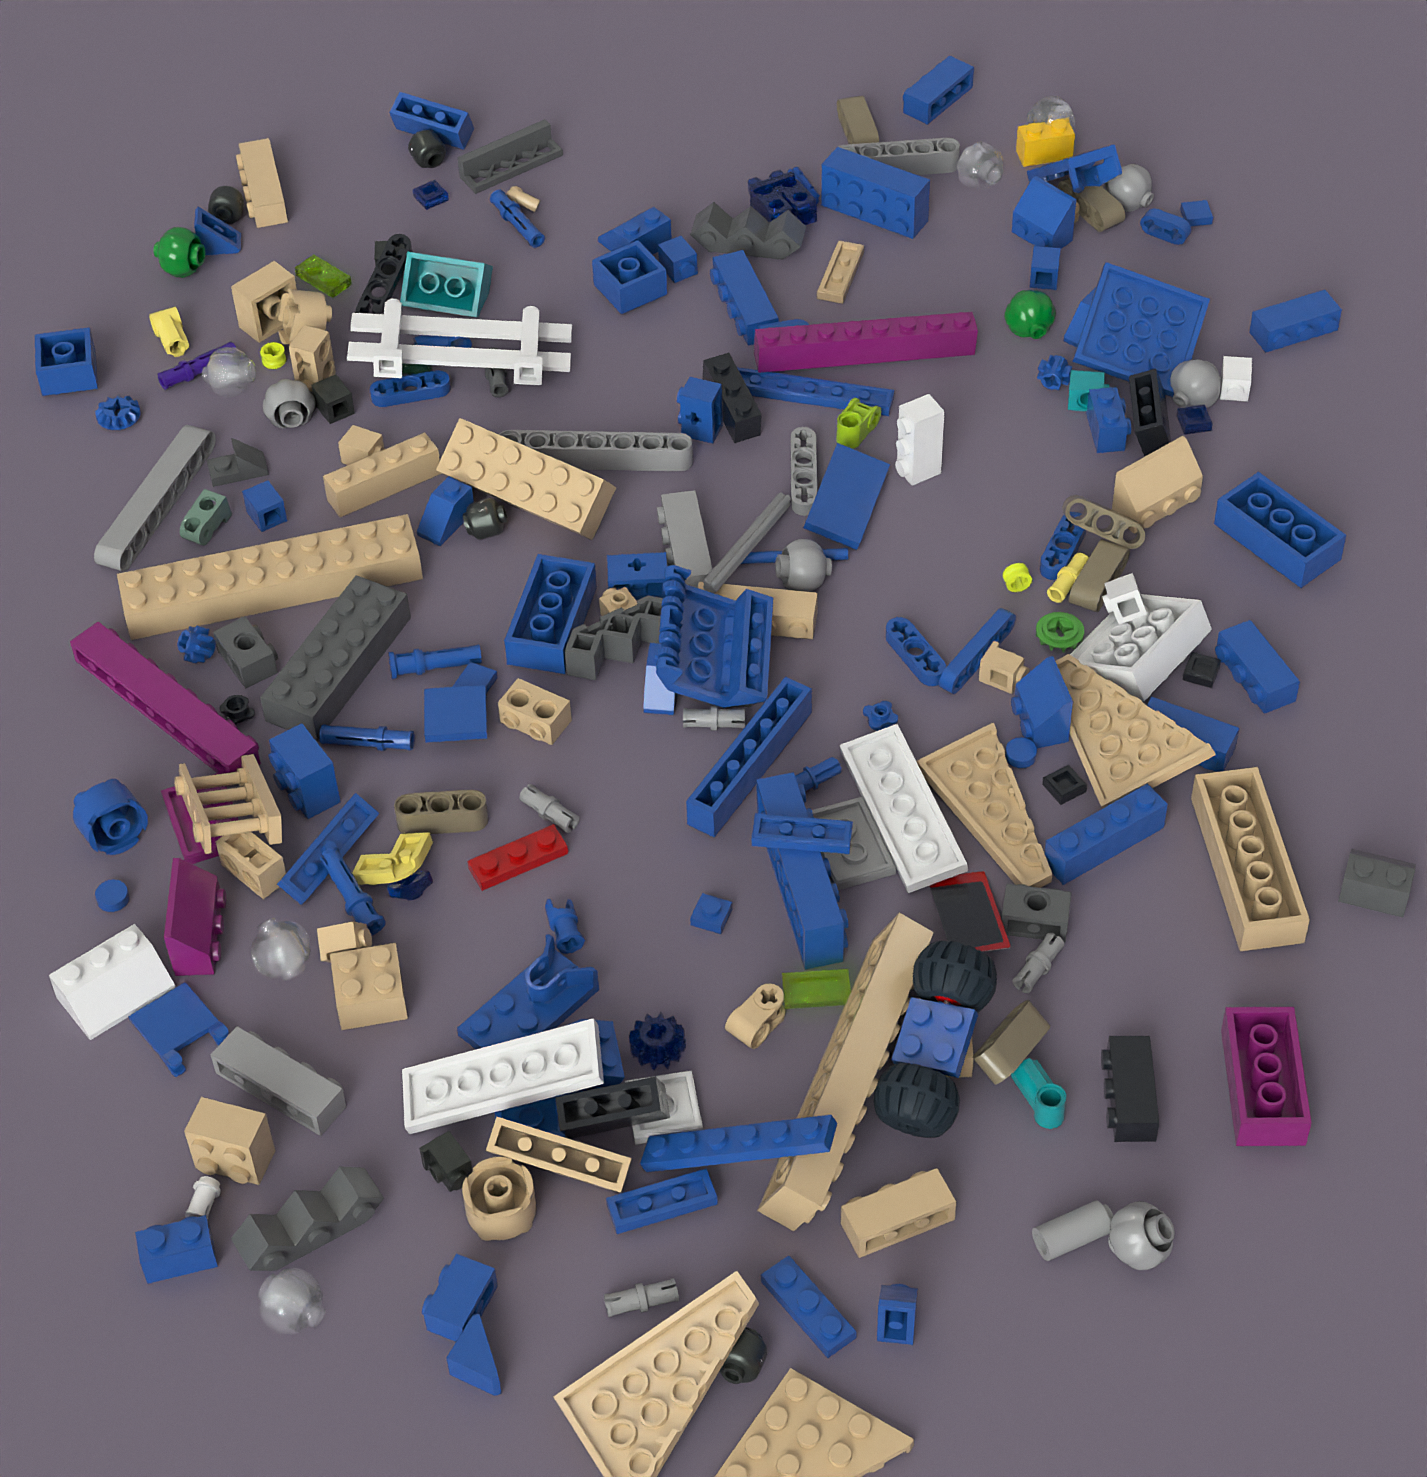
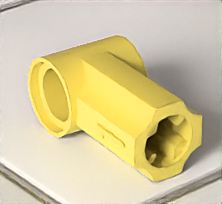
M172 307L149 314L156 337H160L166 353L174 357L184 355L185 351L189 348V343L183 331L177 308Z

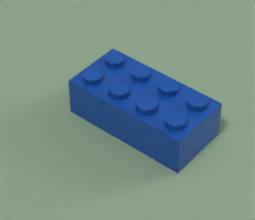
M836 147L822 163L821 206L912 239L928 222L930 179L840 147Z
M1260 472L1239 484L1217 501L1214 524L1300 588L1342 559L1346 534Z
M537 554L504 640L507 665L566 674L565 649L573 629L584 624L597 589L595 563Z

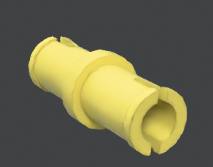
M1076 553L1069 564L1060 569L1056 581L1047 590V595L1052 601L1061 603L1066 598L1076 578L1089 559L1087 555Z

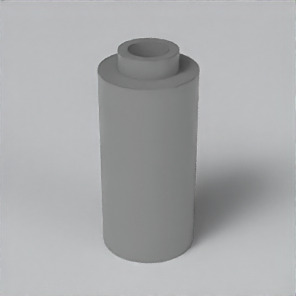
M1095 1200L1032 1229L1036 1248L1044 1260L1050 1261L1110 1234L1113 1213L1106 1204L1102 1205L1099 1201Z

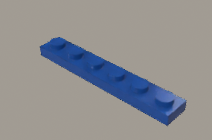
M832 1115L649 1136L640 1165L646 1172L830 1152L837 1122Z

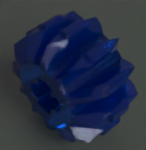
M660 1012L657 1018H652L647 1013L645 1022L636 1020L634 1030L630 1031L631 1055L633 1058H638L641 1067L651 1063V1068L654 1071L660 1064H663L668 1069L670 1061L679 1062L681 1052H684L686 1049L685 1030L682 1025L677 1024L674 1016L664 1019V1015Z

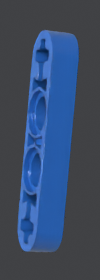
M999 608L945 668L939 681V687L952 694H956L980 668V660L993 641L998 642L1000 645L1014 627L1016 615L1004 608Z

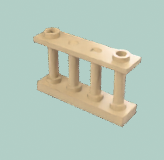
M254 754L241 756L242 768H238L237 772L191 778L186 764H179V776L174 778L176 794L183 797L193 822L195 842H201L205 854L212 853L211 837L259 831L260 834H265L269 845L282 843L281 814ZM239 784L240 786L238 788L197 793L196 791L199 789H207ZM244 799L246 800V802H248L211 808H203L202 806ZM247 815H252L253 817L252 819L238 821H230L216 824L209 823V821L225 818H233Z

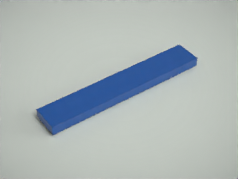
M737 367L751 395L755 397L845 409L851 399L856 397L860 399L861 403L868 406H879L881 408V415L889 416L894 400V390L774 372L758 373V370Z

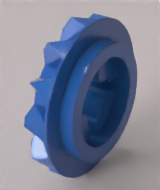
M118 394L114 399L107 397L106 402L99 403V408L95 411L97 422L102 427L110 430H121L132 426L138 421L141 409L138 401L132 400L130 395L122 398ZM120 409L118 415L115 416L116 410Z

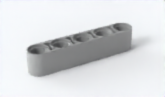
M954 138L838 146L916 175L950 173L956 171L959 167L960 143Z

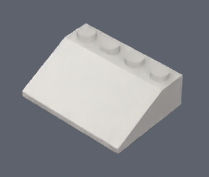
M1141 594L1147 615L1118 624L1114 611L1111 612L1070 655L1079 660L1081 664L1092 668L1106 680L1109 679L1126 690L1131 696L1145 701L1212 630L1201 600Z

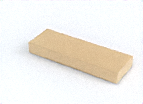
M838 241L818 288L817 299L844 303L864 254V245Z

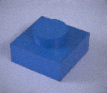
M702 893L690 917L691 926L721 934L733 910L732 902Z

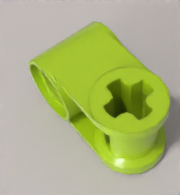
M856 397L851 399L848 406L837 418L836 442L851 449L860 446L866 436L877 426L881 417V408L879 406L871 407L863 404Z

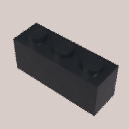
M730 353L703 360L702 379L722 384L723 422L733 442L738 443L760 436L762 414Z
M1156 369L1129 376L1134 429L1144 456L1171 442L1165 391Z
M1109 1036L1107 1049L1101 1050L1102 1070H1108V1078H1104V1098L1111 1101V1107H1107L1106 1111L1107 1128H1113L1114 1142H1156L1159 1114L1150 1036Z
M656 1076L555 1097L560 1131L571 1139L670 1118L665 1084Z

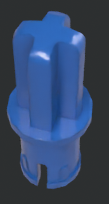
M830 757L811 768L808 766L804 767L803 772L795 775L798 784H803L805 791L811 788L816 790L819 784L840 774L842 769L838 760Z

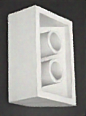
M135 924L49 975L56 998L90 1040L176 988L153 945Z

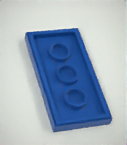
M837 443L803 528L857 550L890 464Z

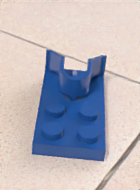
M1115 144L1026 172L1029 181L1034 176H1038L1044 181H1051L1069 175L1073 192L1081 193L1086 186L1100 187L1121 175L1122 168ZM1104 159L1102 164L1093 166L1096 161Z
M547 934L545 936L546 946L543 954L458 1026V1036L474 1049H480L555 1029L599 991L597 970L593 967L579 968L555 949L554 937Z

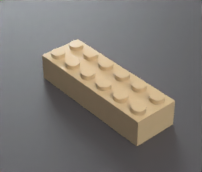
M461 418L458 420L436 471L447 477L450 476L478 491L590 540H593L616 490L615 486L602 478Z
M1258 767L1195 775L1191 800L1239 950L1248 951L1304 943L1310 919Z

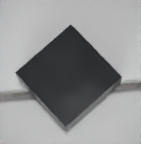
M1192 652L1182 680L1212 688L1220 669L1221 660Z
M1070 765L1043 777L1042 785L1060 805L1086 793L1087 784Z

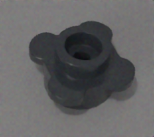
M242 695L229 696L220 705V712L225 714V720L229 719L235 725L243 722L245 719H252L255 715L254 709L248 705V698Z

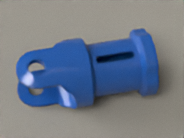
M547 899L545 911L549 926L557 937L555 941L556 948L560 953L564 954L573 953L581 949L585 939L578 931V917L572 900H567L566 908L558 909L553 907L551 899Z

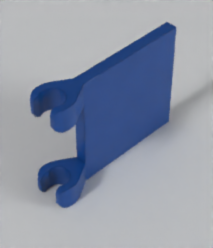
M186 982L128 1016L131 1023L164 1061L174 1077L186 1071L185 1066L182 1064L183 1059L177 1051L208 1032L218 1046L229 1034L228 1028L218 1021Z

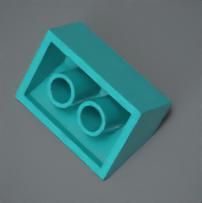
M407 252L400 302L402 306L478 318L490 291L493 266L473 261Z

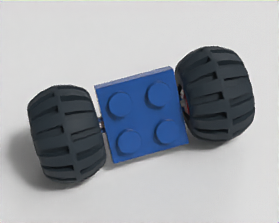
M948 940L935 941L922 950L914 963L913 985L915 992L921 999L911 997L891 1059L894 1065L890 1066L881 1075L874 1090L873 1102L875 1112L883 1123L895 1130L923 1138L940 1137L951 1128L957 1118L960 1103L958 1089L955 1083L947 1076L959 1078L978 1018V1012L991 1001L997 985L996 968L988 955L970 945Z

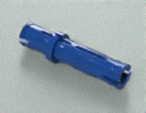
M495 190L490 196V202L500 211L501 217L505 221H509L533 248L542 245L545 236L521 212L519 204L511 201L503 190Z
M323 724L320 728L319 739L321 744L376 747L378 751H385L386 748L412 751L415 734L414 731L388 730L386 726L371 729Z

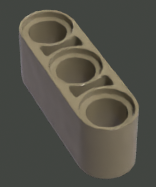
M864 96L837 99V113L848 144L879 142L878 131Z
M1070 178L1059 182L1058 189L1076 199V202L1080 205L1079 215L1097 231L1102 232L1125 220V210L1122 204L1102 186H1086L1084 191L1076 193L1073 192Z
M1072 495L1063 503L1062 509L1065 517L1076 526L1129 549L1138 548L1145 540L1144 529L1134 519L1079 495ZM1075 503H1082L1085 508L1083 514L1078 517L1071 516V506ZM1102 515H1109L1111 517L1110 525L1104 529L1098 528L1096 525L1097 519ZM1128 527H1136L1137 536L1135 539L1130 541L1124 540V531Z
M1101 539L1076 578L1070 591L1069 603L1099 612L1104 604L1102 596L1107 595L1104 583L1121 576L1128 562L1130 549Z
M478 790L408 793L398 797L394 803L398 830L403 834L475 832L485 828L489 820L485 795Z
M1026 1000L1016 1006L976 1051L973 1059L993 1084H999L1018 1068L1050 1029V1025L1030 1000Z

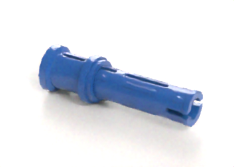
M479 644L423 652L422 649L419 650V648L409 653L394 654V652H388L392 679L403 674L416 673L417 675H422V673H425V670L468 665L469 662L482 664Z
M337 847L325 850L322 853L323 856H320V860L328 870L346 902V913L349 916H353L356 922L367 924L371 936L383 929L386 921L383 916L378 915L373 907L371 895L362 891Z

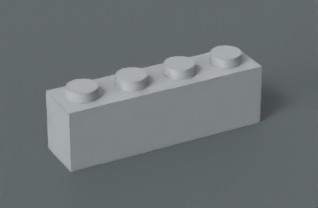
M696 490L662 494V506L657 507L658 523L664 524V527L661 528L662 543L669 546V548H665L667 566L675 565L691 570V575L685 580V583L698 588L699 582H703L712 571V565Z
M236 1026L210 1054L216 1074L320 1136L346 1108L343 1087L335 1079L322 1077L309 1064L305 1062L299 1063L290 1058L288 1053L277 1046L273 1048L266 1044L255 1032H246Z

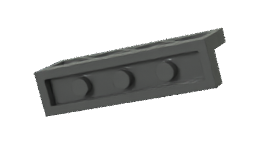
M544 119L457 157L460 179L477 194L563 156V149L552 140L551 125ZM546 147L551 149L549 152H538ZM521 158H528V159H530V160H528V161H526V162H519V161H517V160H519V159H521ZM498 168H508V170L503 172L495 171ZM478 177L486 178L478 183L473 180Z

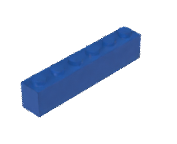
M787 677L781 681L687 799V825L712 837L717 835L756 785V780L764 775L812 713V688Z

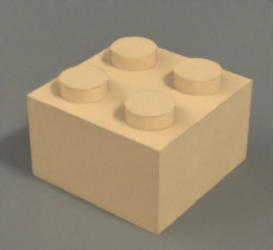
M273 261L232 285L231 289L239 328L259 343L278 332V329H283V321H278L279 305L282 295L288 293V289L297 290L295 276Z
M396 943L330 954L336 1006L341 1030L408 1019Z
M200 1098L184 1130L196 1169L207 1175L219 1174L227 1176L241 1184L249 1182L260 1185L275 1153L265 1113L208 1098Z

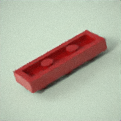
M552 824L468 860V869L483 891L567 855L568 846L555 825Z

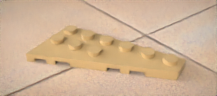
M994 722L917 760L916 762L928 784L1015 885L1024 884L1030 887L1041 888L1052 882L1051 869L1042 846L1037 841L1034 825L1025 810V802L1012 768L1008 766L1005 750L996 735L997 730Z

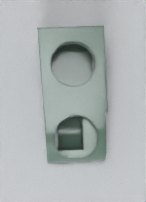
M204 489L184 517L180 526V536L194 543L206 545L210 541L213 531L218 528L222 521L226 523L232 515L226 496Z

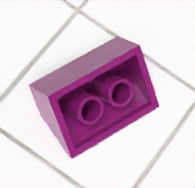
M173 858L164 940L175 976L213 975L215 973L216 961L221 960V944L218 941V935H223L224 919L220 912L221 908H226L225 889H220L216 875L181 858Z

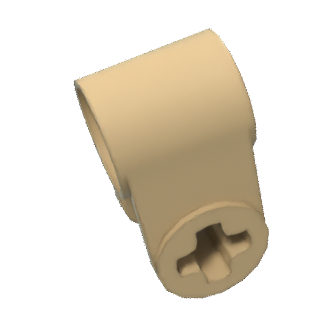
M764 984L758 987L741 1006L731 1013L725 1024L726 1031L751 1049L758 1048L785 1018L783 990L775 984Z

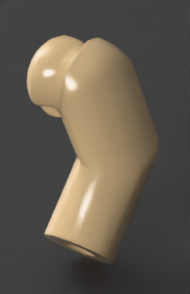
M517 186L511 187L506 193L511 201H515L519 206L536 212L540 203L539 199L524 193Z

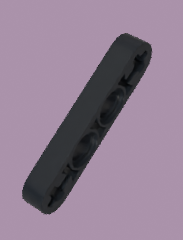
M394 234L389 238L358 302L355 313L368 314L371 303L373 304V314H384L385 302L391 299L405 270L407 252H412L411 241L408 236ZM401 244H404V248H400L398 251V259L395 258V247H399ZM386 265H393L397 268L395 273L391 275L384 274L382 269ZM376 287H382L386 290L382 297H374L371 294L372 290Z

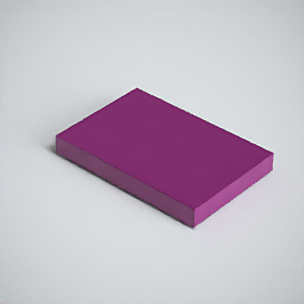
M175 786L161 790L184 860L195 864L219 856L216 841L222 836L211 837L212 853L205 854L201 842H195L193 822L182 795L177 796ZM227 786L199 789L196 791L197 793L216 790H224L227 789ZM230 801L202 806L203 808L233 805V803ZM238 817L211 820L209 823L216 824L238 821L239 819Z

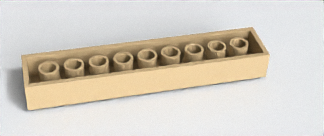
M408 514L117 574L124 616L131 640L187 629L189 626L196 627L197 625L201 626L339 597L356 575L385 586L421 580L423 576L420 556Z
M900 912L872 940L797 1118L832 1115L837 1122L831 1150L825 1153L780 1157L757 1210L792 1231H795L804 1222L808 1224L816 1211H823L832 1196V1192L828 1191L830 1184L837 1180L843 1169L844 1164L840 1162L842 1155L849 1151L855 1140V1135L852 1134L853 1128L861 1122L866 1113L867 1107L863 1105L866 1097L871 1096L877 1086L876 1072L884 1066L889 1057V1052L886 1051L888 1043L895 1039L900 1030V1025L897 1024L899 1016H903L908 1009L911 999L908 997L910 989H914V963L922 950L929 945L934 932Z

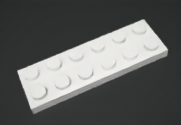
M898 724L839 745L847 767L869 808L908 893L968 871L967 862Z
M593 1018L402 1069L405 1129L409 1134L604 1084L597 1022Z

